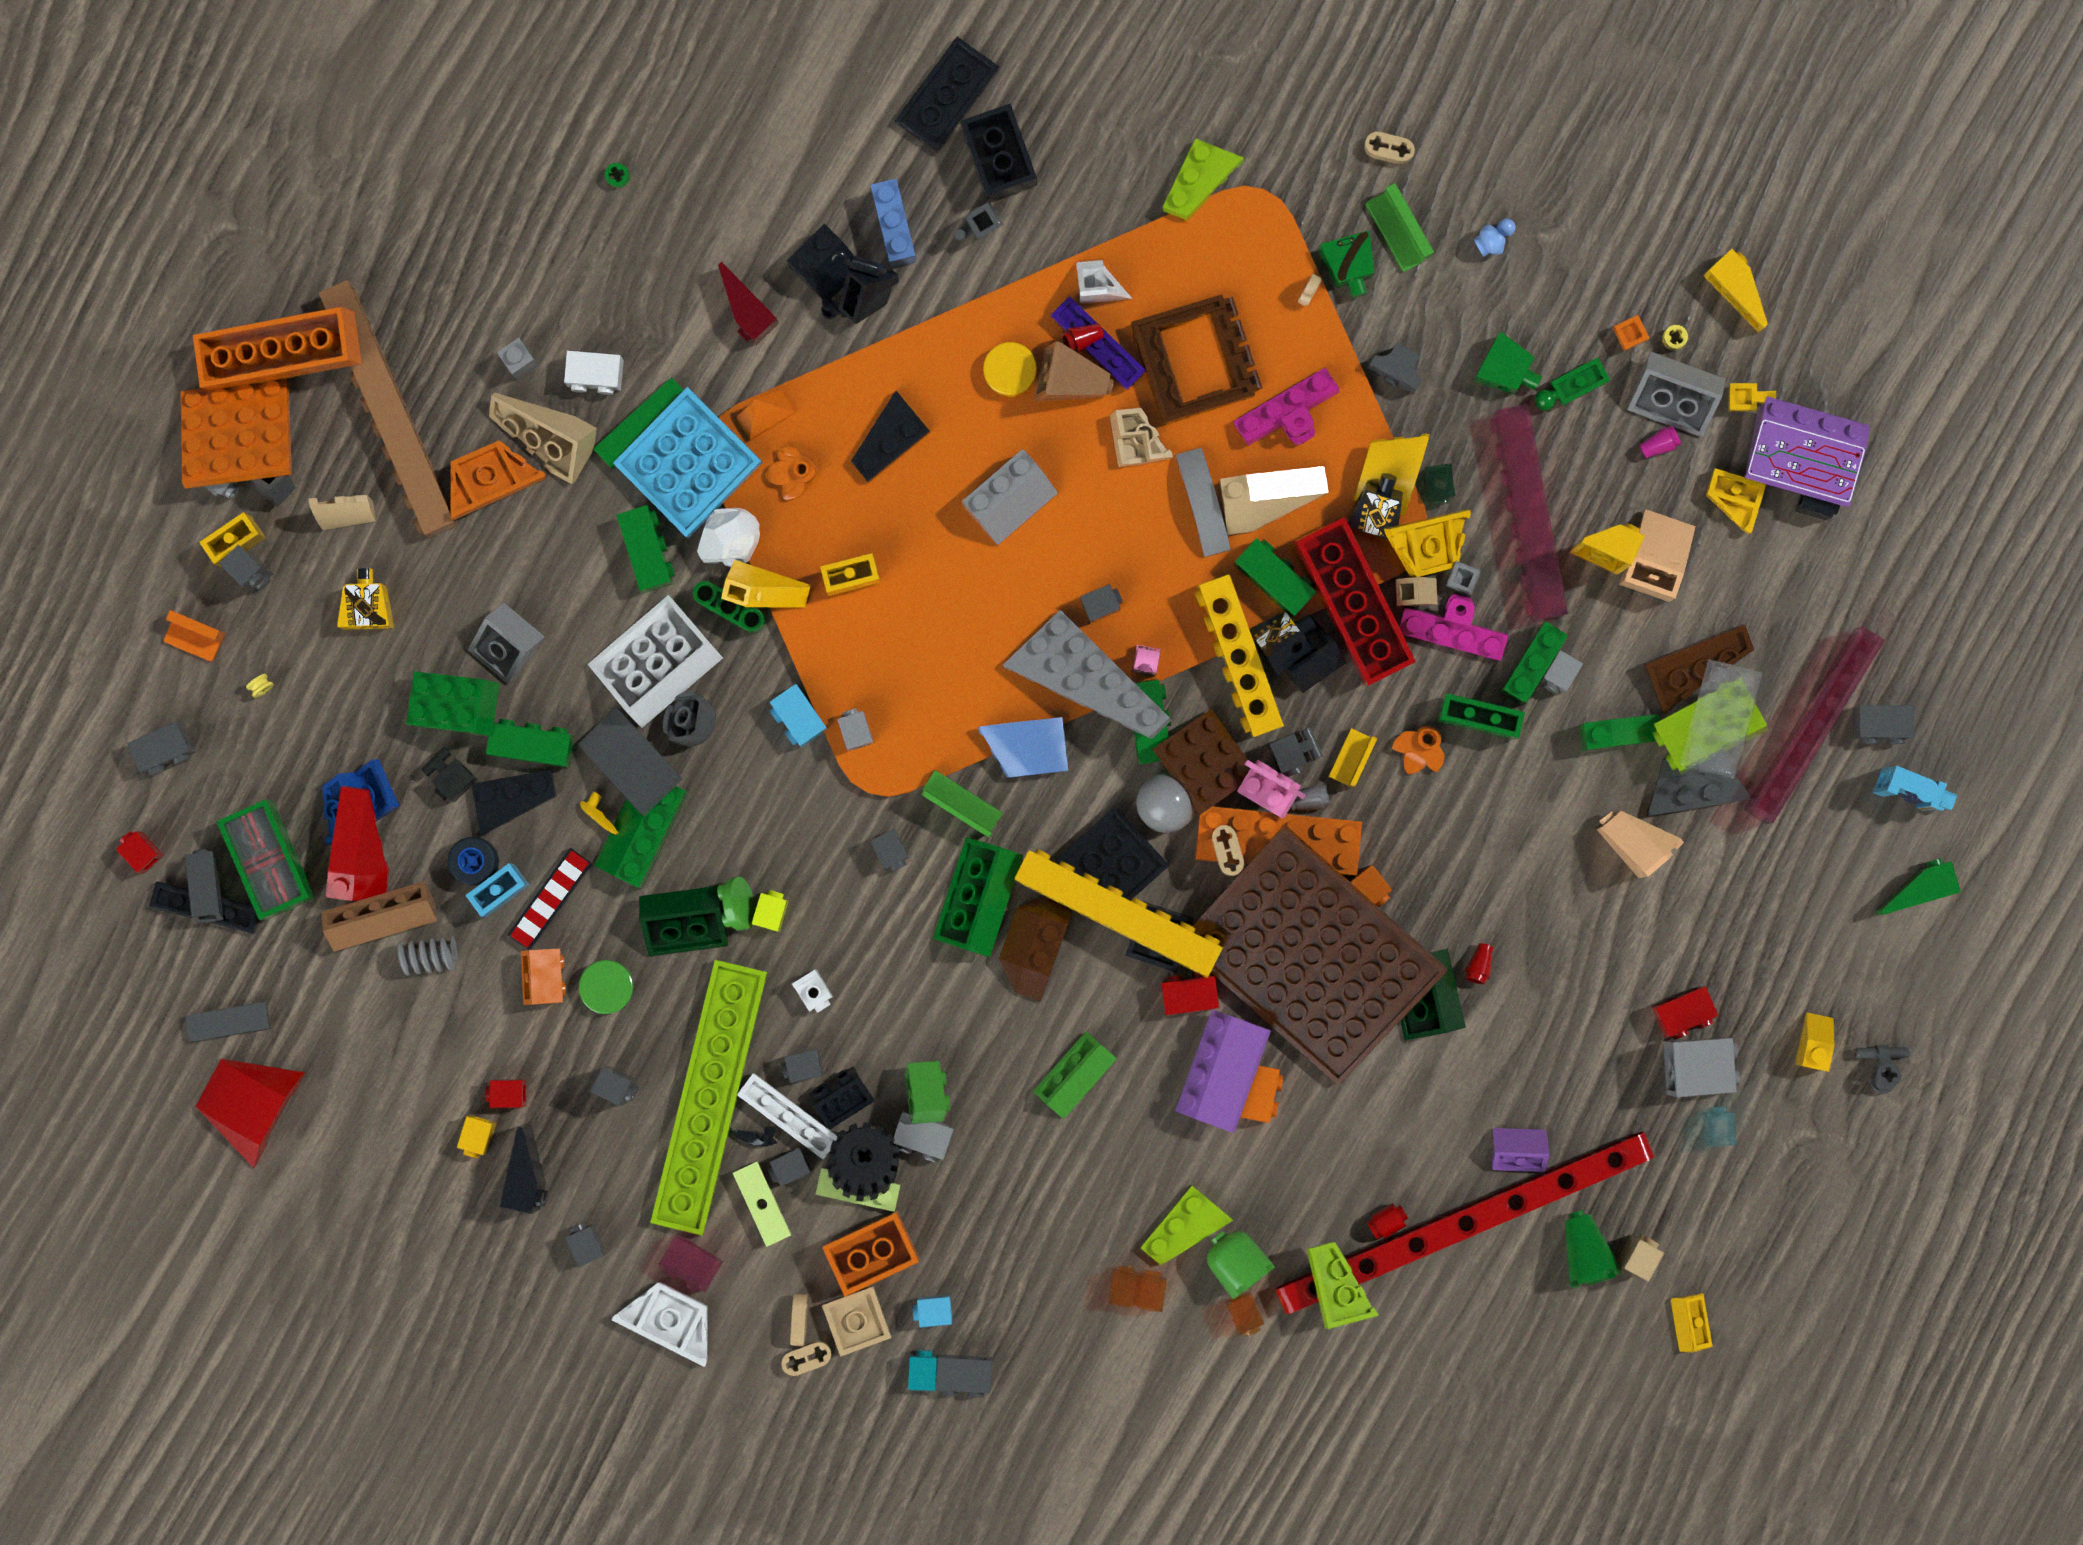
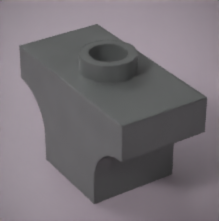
M1396 343L1390 354L1386 356L1375 355L1367 368L1382 376L1383 382L1395 388L1400 386L1413 394L1422 381L1415 372V365L1420 355L1399 343Z

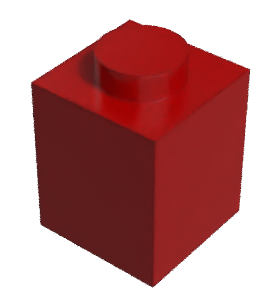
M140 831L128 832L120 839L121 845L116 848L117 852L137 873L145 874L164 856L154 843Z
M526 1079L490 1080V1086L485 1088V1100L490 1102V1108L526 1107Z

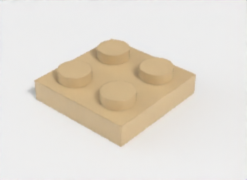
M874 1286L822 1305L840 1357L892 1337Z

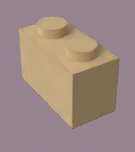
M1641 1234L1638 1238L1630 1235L1617 1261L1624 1269L1649 1282L1664 1252L1658 1250L1659 1243Z

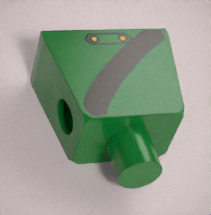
M1369 230L1320 244L1318 252L1335 287L1339 288L1348 285L1352 298L1366 295L1367 290L1364 280L1370 279L1374 275Z

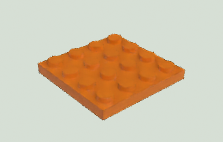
M287 378L225 389L207 390L201 388L181 391L182 484L185 489L292 475L290 398Z

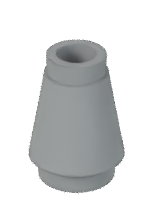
M1318 783L1301 790L1300 792L1306 796L1304 799L1296 797L1291 808L1293 811L1321 810L1325 806H1329L1330 800L1326 785L1319 786Z

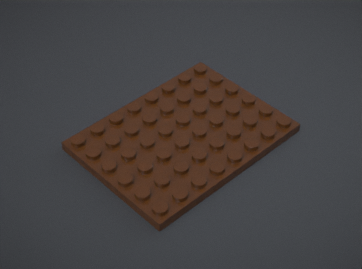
M1285 824L1192 925L1196 929L1195 934L1203 938L1205 934H1208L1220 941L1218 945L1223 947L1211 973L1338 1086L1448 970Z

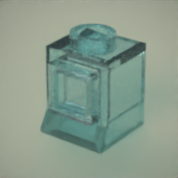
M1711 1107V1112H1703L1705 1145H1737L1735 1112L1727 1111V1107Z

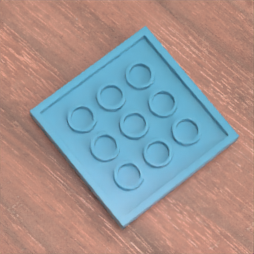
M688 387L613 462L687 538H690L708 519L714 509H718L763 463Z

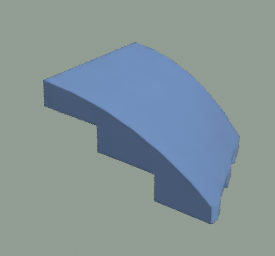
M1062 717L978 727L980 735H983L991 747V753L1000 762V767L1007 778L1068 771Z

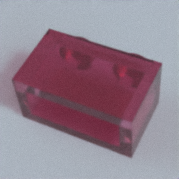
M677 1234L658 1265L663 1267V1273L674 1279L677 1276L687 1281L685 1285L688 1288L699 1293L700 1290L704 1292L708 1290L724 1261Z

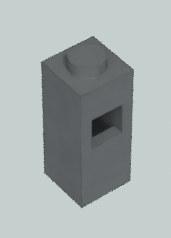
M206 849L195 850L192 854L185 855L191 916L196 924L223 920L217 858L213 851Z

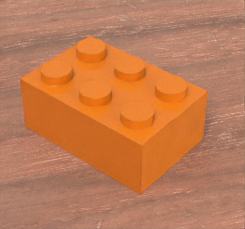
M898 1210L822 1246L845 1297L920 1261Z

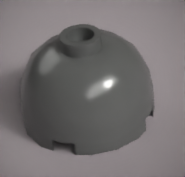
M683 692L675 697L678 701L674 706L669 705L663 718V730L669 736L668 739L676 744L689 747L697 746L704 743L714 731L716 713L712 704L695 692Z

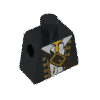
M1382 473L1378 484L1366 482L1348 516L1347 522L1351 529L1388 539L1384 529L1399 525L1403 492L1394 489L1397 480L1394 475Z
M1283 612L1249 630L1257 648L1276 674L1280 675L1310 650V645L1305 635L1317 627L1309 614L1294 622L1288 612Z

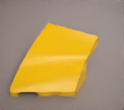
M1424 433L1420 437L1412 438L1401 436L1390 440H1371L1353 501L1358 499L1366 482L1378 484L1381 474L1388 473L1397 478L1394 489L1403 492L1400 514L1405 515L1430 434Z

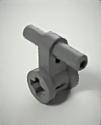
M1876 1045L1875 1048H1856L1854 1054L1857 1059L1875 1058L1877 1071L1872 1074L1870 1085L1875 1092L1887 1094L1901 1080V1072L1896 1065L1891 1064V1058H1908L1910 1056V1049L1908 1047Z

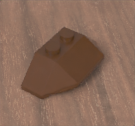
M1044 895L1016 908L999 956V960L1015 993L1040 1002L1073 911Z

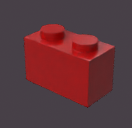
M1192 973L1193 979L1182 980V975L1166 977V982L1161 983L1165 1015L1219 1008L1215 976L1206 978L1198 973Z
M1706 986L1696 987L1651 1007L1664 1037H1673L1674 1040L1688 1035V1029L1697 1026L1698 1029H1702L1713 1024L1712 1019L1719 1016Z

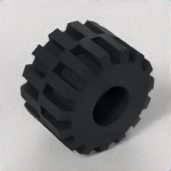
M866 1122L863 1123L862 1128H858L855 1123L849 1125V1131L841 1130L837 1134V1140H833L830 1146L828 1157L829 1178L833 1179V1186L836 1190L841 1188L843 1196L847 1198L850 1195L857 1196L856 1201H863L866 1196H869L870 1200L878 1198L880 1192L885 1194L889 1190L890 1184H894L899 1166L898 1146H894L895 1139L891 1134L886 1136L884 1128L879 1125L876 1130L870 1128L871 1123ZM866 1156L869 1157L868 1162H867V1161H863L862 1163L859 1162V1157H861V1158H864V1157H866Z

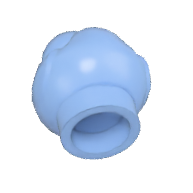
M1505 218L1499 221L1497 228L1489 224L1481 228L1480 234L1473 239L1484 257L1490 253L1499 255L1504 251V237H1509L1515 232V223L1511 219Z

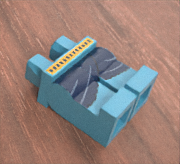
M1899 766L1882 768L1873 790L1874 794L1882 797L1889 795L1902 796L1907 803L1917 804L1916 808L1922 811L1952 810L1957 798V794L1945 790L1946 783L1941 781L1935 782Z

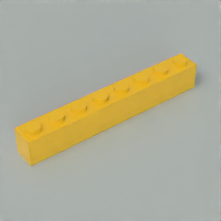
M1036 849L1035 853L1030 850L1028 851L1014 878L1016 882L1206 978L1209 977L1223 947L1218 945L1220 942L1218 939L1208 934H1205L1203 938L1194 933L1196 930L1194 927L1184 922L1177 925L1170 921V915L1158 909L1156 913L1145 909L1147 904L1133 897L1129 901L1121 897L1123 892L1110 885L1106 889L1098 885L1099 880L1087 873H1084L1082 877L1073 872L1075 869L1073 866L1063 861H1060L1058 865L1049 860L1051 857L1049 854L1039 849Z

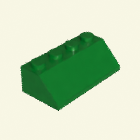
M675 786L645 816L626 798L613 825L618 834L609 833L594 866L637 888L643 889L689 792Z
M966 837L933 939L990 957L1023 855Z

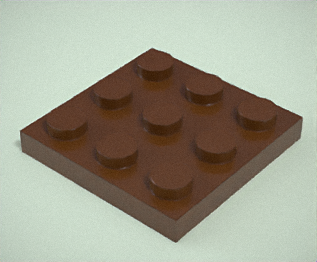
M1212 709L1153 748V751L1170 775L1184 787L1193 807L1199 815L1238 789L1250 770L1245 765L1248 759Z

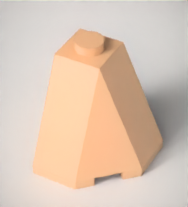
M1612 811L1608 812L1599 820L1602 825L1596 829L1638 878L1649 877L1673 855L1672 849H1678L1684 843L1681 838L1623 811H1618L1615 814Z

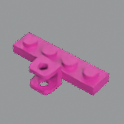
M1323 368L1234 421V426L1248 446L1280 427H1283L1286 435L1295 445H1301L1315 436L1313 419L1308 411L1340 392L1339 387L1327 369Z
M1455 593L1448 598L1443 616L1405 606L1399 624L1403 635L1499 661L1502 660L1509 636L1507 633L1471 624L1475 611L1472 598ZM1459 605L1465 606L1462 611L1456 610V607Z

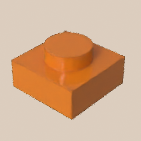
M1639 315L1613 327L1624 352L1650 339Z

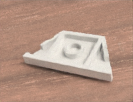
M660 1281L612 1318V1321L704 1367L707 1364L708 1306Z

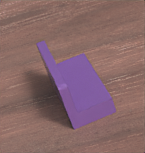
M1493 1129L1492 1170L1546 1172L1549 1159L1546 1130Z

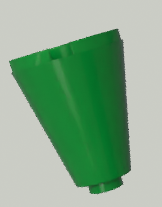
M1584 1210L1569 1214V1220L1565 1221V1234L1571 1289L1579 1288V1284L1586 1283L1588 1286L1615 1278V1274L1622 1275V1267L1591 1214L1585 1215Z

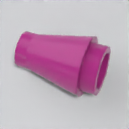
M1664 426L1645 442L1639 444L1647 459L1651 456L1677 450L1676 447L1681 445V441L1673 426L1668 428Z

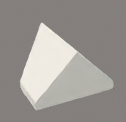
M1103 260L1076 262L1080 304L1133 299L1103 265Z

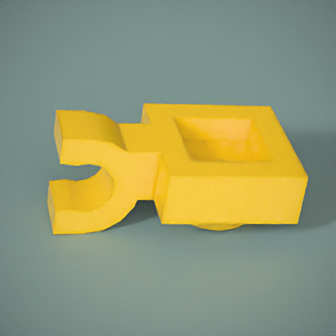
M1730 383L1728 411L1755 412L1757 404L1762 405L1767 396L1776 399V391H1757V383Z

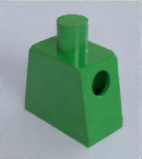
M1499 332L1473 381L1515 394L1521 384L1535 391L1542 376L1529 370L1534 356L1504 333Z

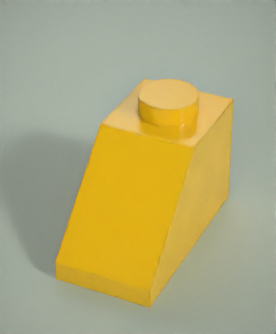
M1806 1012L1795 1065L1829 1072L1835 1046L1834 1018Z

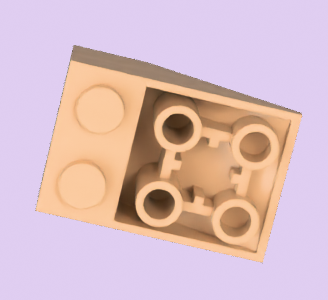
M1644 509L1638 528L1640 529L1639 533L1645 535V538L1633 564L1623 571L1619 585L1668 602L1676 599L1685 572L1696 526Z

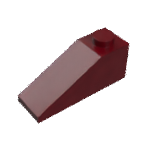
M721 261L718 264V268L735 322L739 327L737 333L747 343L751 340L757 345L779 322L765 305Z

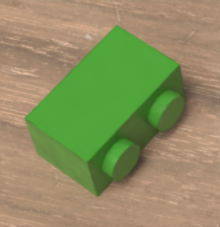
M940 1061L907 1063L904 1078L911 1124L943 1122L946 1111H950L949 1095L944 1093L946 1073L941 1071Z

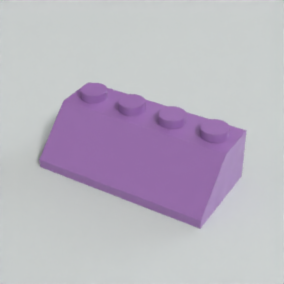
M1212 1009L1176 1112L1235 1133L1271 1031Z

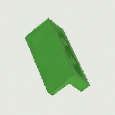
M1396 183L1386 187L1384 193L1366 202V208L1403 272L1432 257L1434 251Z
M937 770L933 771L921 790L922 796L987 837L991 836L992 829L1003 814V812Z
M1086 1031L1033 1092L1059 1116L1065 1118L1116 1061V1057Z

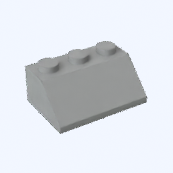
M1650 351L1640 372L1627 410L1703 437L1723 396L1725 378Z
M1022 449L962 501V504L991 539L999 545L1054 498L1058 492L1040 467Z

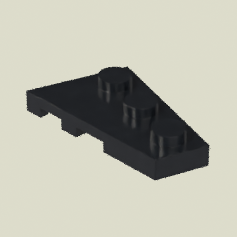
M895 391L851 462L869 483L927 436L930 430L901 395Z
M553 770L472 783L480 836H485L494 829L557 797Z

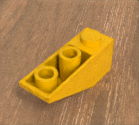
M734 560L726 577L721 599L745 607H805L811 585Z

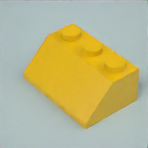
M1625 523L1623 526L1620 524L1584 537L1571 547L1569 553L1618 575L1633 564L1645 535L1639 533L1640 529L1634 525Z

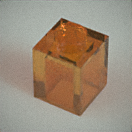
M1250 1291L1238 1296L1234 1300L1231 1299L1225 1302L1239 1335L1245 1333L1246 1336H1250L1261 1330L1259 1326L1264 1325V1322Z

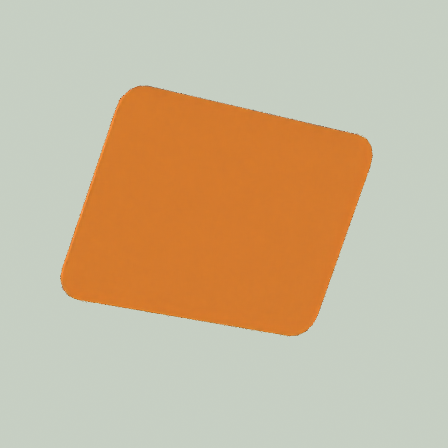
M1249 186L1222 190L1209 196V199L1188 221L1172 214L1165 215L744 400L720 415L719 418L763 462L723 503L725 508L737 507L747 510L756 517L760 524L759 542L749 561L750 565L811 585L805 607L769 608L813 708L827 727L824 733L835 758L851 783L874 795L892 797L909 793L923 787L934 770L948 776L993 756L990 751L991 747L984 736L980 735L978 731L980 726L1062 717L1063 724L1094 711L1003 667V664L1059 610L1091 639L1133 682L1155 678L1159 679L1160 682L1217 657L1213 647V642H1216L1214 632L1209 633L1204 622V617L1207 616L1205 607H1199L1194 592L1198 591L1197 585L1230 574L1249 629L1285 612L1233 565L1256 538L1260 541L1265 539L1275 548L1273 553L1279 559L1284 557L1290 561L1295 567L1293 571L1300 578L1304 575L1311 580L1292 541L1340 517H1345L1348 521L1349 513L1356 502L1353 499L1371 440H1390L1394 437L1323 281L1321 280L1308 306L1297 302L1311 274L1321 276L1293 215L1281 199L1265 189ZM1103 260V265L1133 299L1080 304L1076 262ZM1221 294L1224 299L1233 297L1239 315L1230 318L1231 322L1241 320L1247 341L1239 343V347L1249 345L1255 366L1247 368V372L1257 370L1263 387L1260 390L1254 391L1255 396L1164 425L1162 424L1146 372L1127 391L1110 375V379H1113L1112 391L1110 395L1106 394L1101 398L1034 401L1044 348L1056 341L1064 344L1062 333L1066 331L1051 318V314L1069 296L1099 323L1143 368L1144 365L1130 325L1132 321ZM1210 314L1160 329L1183 403L1223 389L1224 391L1234 388ZM1005 342H1016L1028 348L1037 364V374L1034 383L1026 392L1016 397H1008L996 393L989 387L984 377L983 366L987 354L995 346ZM1082 350L1078 353L1086 359H1088L1089 361L1096 364L1097 366H1099L1100 368L1104 369L1085 350ZM1323 368L1327 369L1339 387L1340 392L1308 411L1314 423L1315 436L1301 445H1295L1288 438L1283 427H1280L1249 446L1246 444L1234 426L1235 420ZM781 390L795 413L750 441L736 417L755 399ZM897 391L930 430V433L868 483L852 464L851 460L894 392ZM1142 408L1148 417L1149 424L1160 434L1158 438L1167 451L1171 450L1173 457L1158 462L1118 467L1110 415L1115 410ZM789 446L796 448L802 456L813 459L817 466V473L812 481L806 483L802 495L792 500H783L782 485L771 483L765 477V474L773 463L779 461L777 450ZM1202 448L1223 521L1224 515L1219 490V481L1222 478L1324 466L1328 494L1297 508L1254 532L1227 536L1230 551L1204 557L1197 533V526L1175 455ZM1024 449L1040 467L1058 494L1003 542L997 545L964 508L962 501L1018 452ZM804 464L799 468L801 474L806 472ZM1414 486L1405 515L1400 514L1399 525L1427 519L1425 505L1416 486ZM1351 529L1378 585L1406 571L1388 539ZM873 553L881 583L828 596L820 566ZM1108 584L1111 585L1112 590L1117 588L1123 601L1122 604H1119L1120 612L1090 624L1080 601V596ZM1315 586L1313 588L1316 591L1315 595L1292 618L1294 622L1307 614L1311 615L1325 609ZM1221 598L1216 599L1213 602V610L1218 614L1223 613L1226 610V602ZM1230 623L1225 624L1222 628L1224 638L1231 639L1235 635V627ZM1137 645L1161 649L1155 676L1131 672ZM857 708L858 712L864 711L874 744L848 751L837 719L843 717V712Z

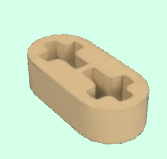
M1383 132L1371 133L1367 136L1364 143V149L1368 156L1403 165L1408 163L1415 153V147L1410 140ZM1375 139H1379L1380 145L1386 146L1388 149L1379 147L1378 151H1374L1373 145L1369 144V142L1373 143ZM1401 145L1406 146L1405 151L1409 152V154L1399 157V152L1391 150V148L1399 149Z
M1219 826L1212 833V843L1219 868L1225 875L1235 876L1242 871L1244 866L1237 835L1230 826ZM1220 830H1224L1226 834L1230 833L1232 836L1228 840L1229 849L1225 850L1223 842H1218L1216 839L1220 835ZM1226 852H1231L1233 860L1238 859L1239 864L1235 866L1236 871L1231 872L1230 868L1224 867V863L1228 861Z
M794 1294L790 1339V1344L793 1346H805L808 1294Z
M815 1341L796 1348L785 1354L781 1363L782 1369L788 1375L797 1376L822 1367L831 1359L832 1349L824 1341ZM819 1346L821 1350L827 1351L823 1356L824 1360L820 1361L818 1357L809 1360L808 1355L815 1353V1347ZM790 1356H794L795 1359L805 1358V1361L798 1365V1370H794L793 1366H787Z

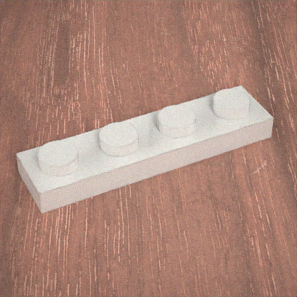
M755 1073L751 1075L737 1094L822 1159L830 1152L833 1140H837V1135Z

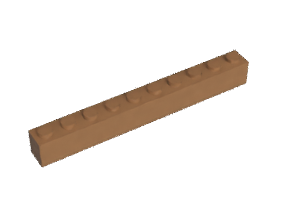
M346 280L319 292L322 300L318 302L320 310L343 307L355 311L362 364L351 366L353 373L350 374V378L355 388H360L364 397L360 398L366 413L371 412L374 422H371V426L376 436H381L385 446L381 447L387 461L392 460L396 470L392 471L397 484L404 487L406 494L403 495V499L408 509H413L417 518L413 519L419 534L424 533L428 538H432L459 526L456 519L453 521L451 519L450 504L354 286Z

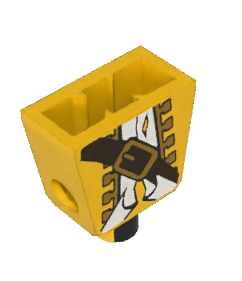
M357 569V584H344L337 623L338 628L343 630L394 628L387 587L382 583H373V569Z

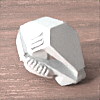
M742 508L714 509L706 521L697 553L704 563L723 562L728 567L732 566L734 560L746 563L750 561L759 542L760 524L754 515Z

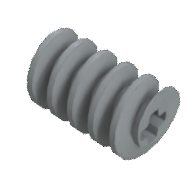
M451 936L450 944H447L445 938L441 937L439 945H436L434 939L430 938L429 946L427 947L423 939L419 940L418 948H415L412 941L408 942L407 949H404L402 942L398 943V959L405 975H411L413 970L415 973L421 974L424 969L426 972L432 973L434 968L441 972L445 969V966L448 970L455 969L457 945L453 936Z

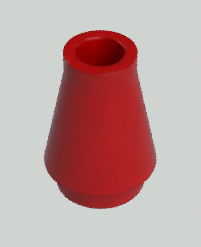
M1099 323L1068 328L1067 332L1062 333L1064 345L1077 353L1104 338V333Z
M1478 943L1476 951L1464 970L1466 980L1485 985L1486 981L1490 979L1492 953L1494 950L1492 946Z

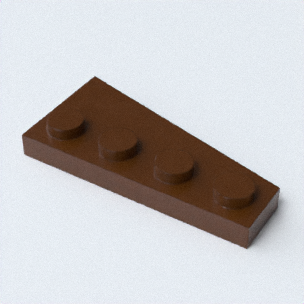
M1744 624L1644 663L1663 714L1754 650Z

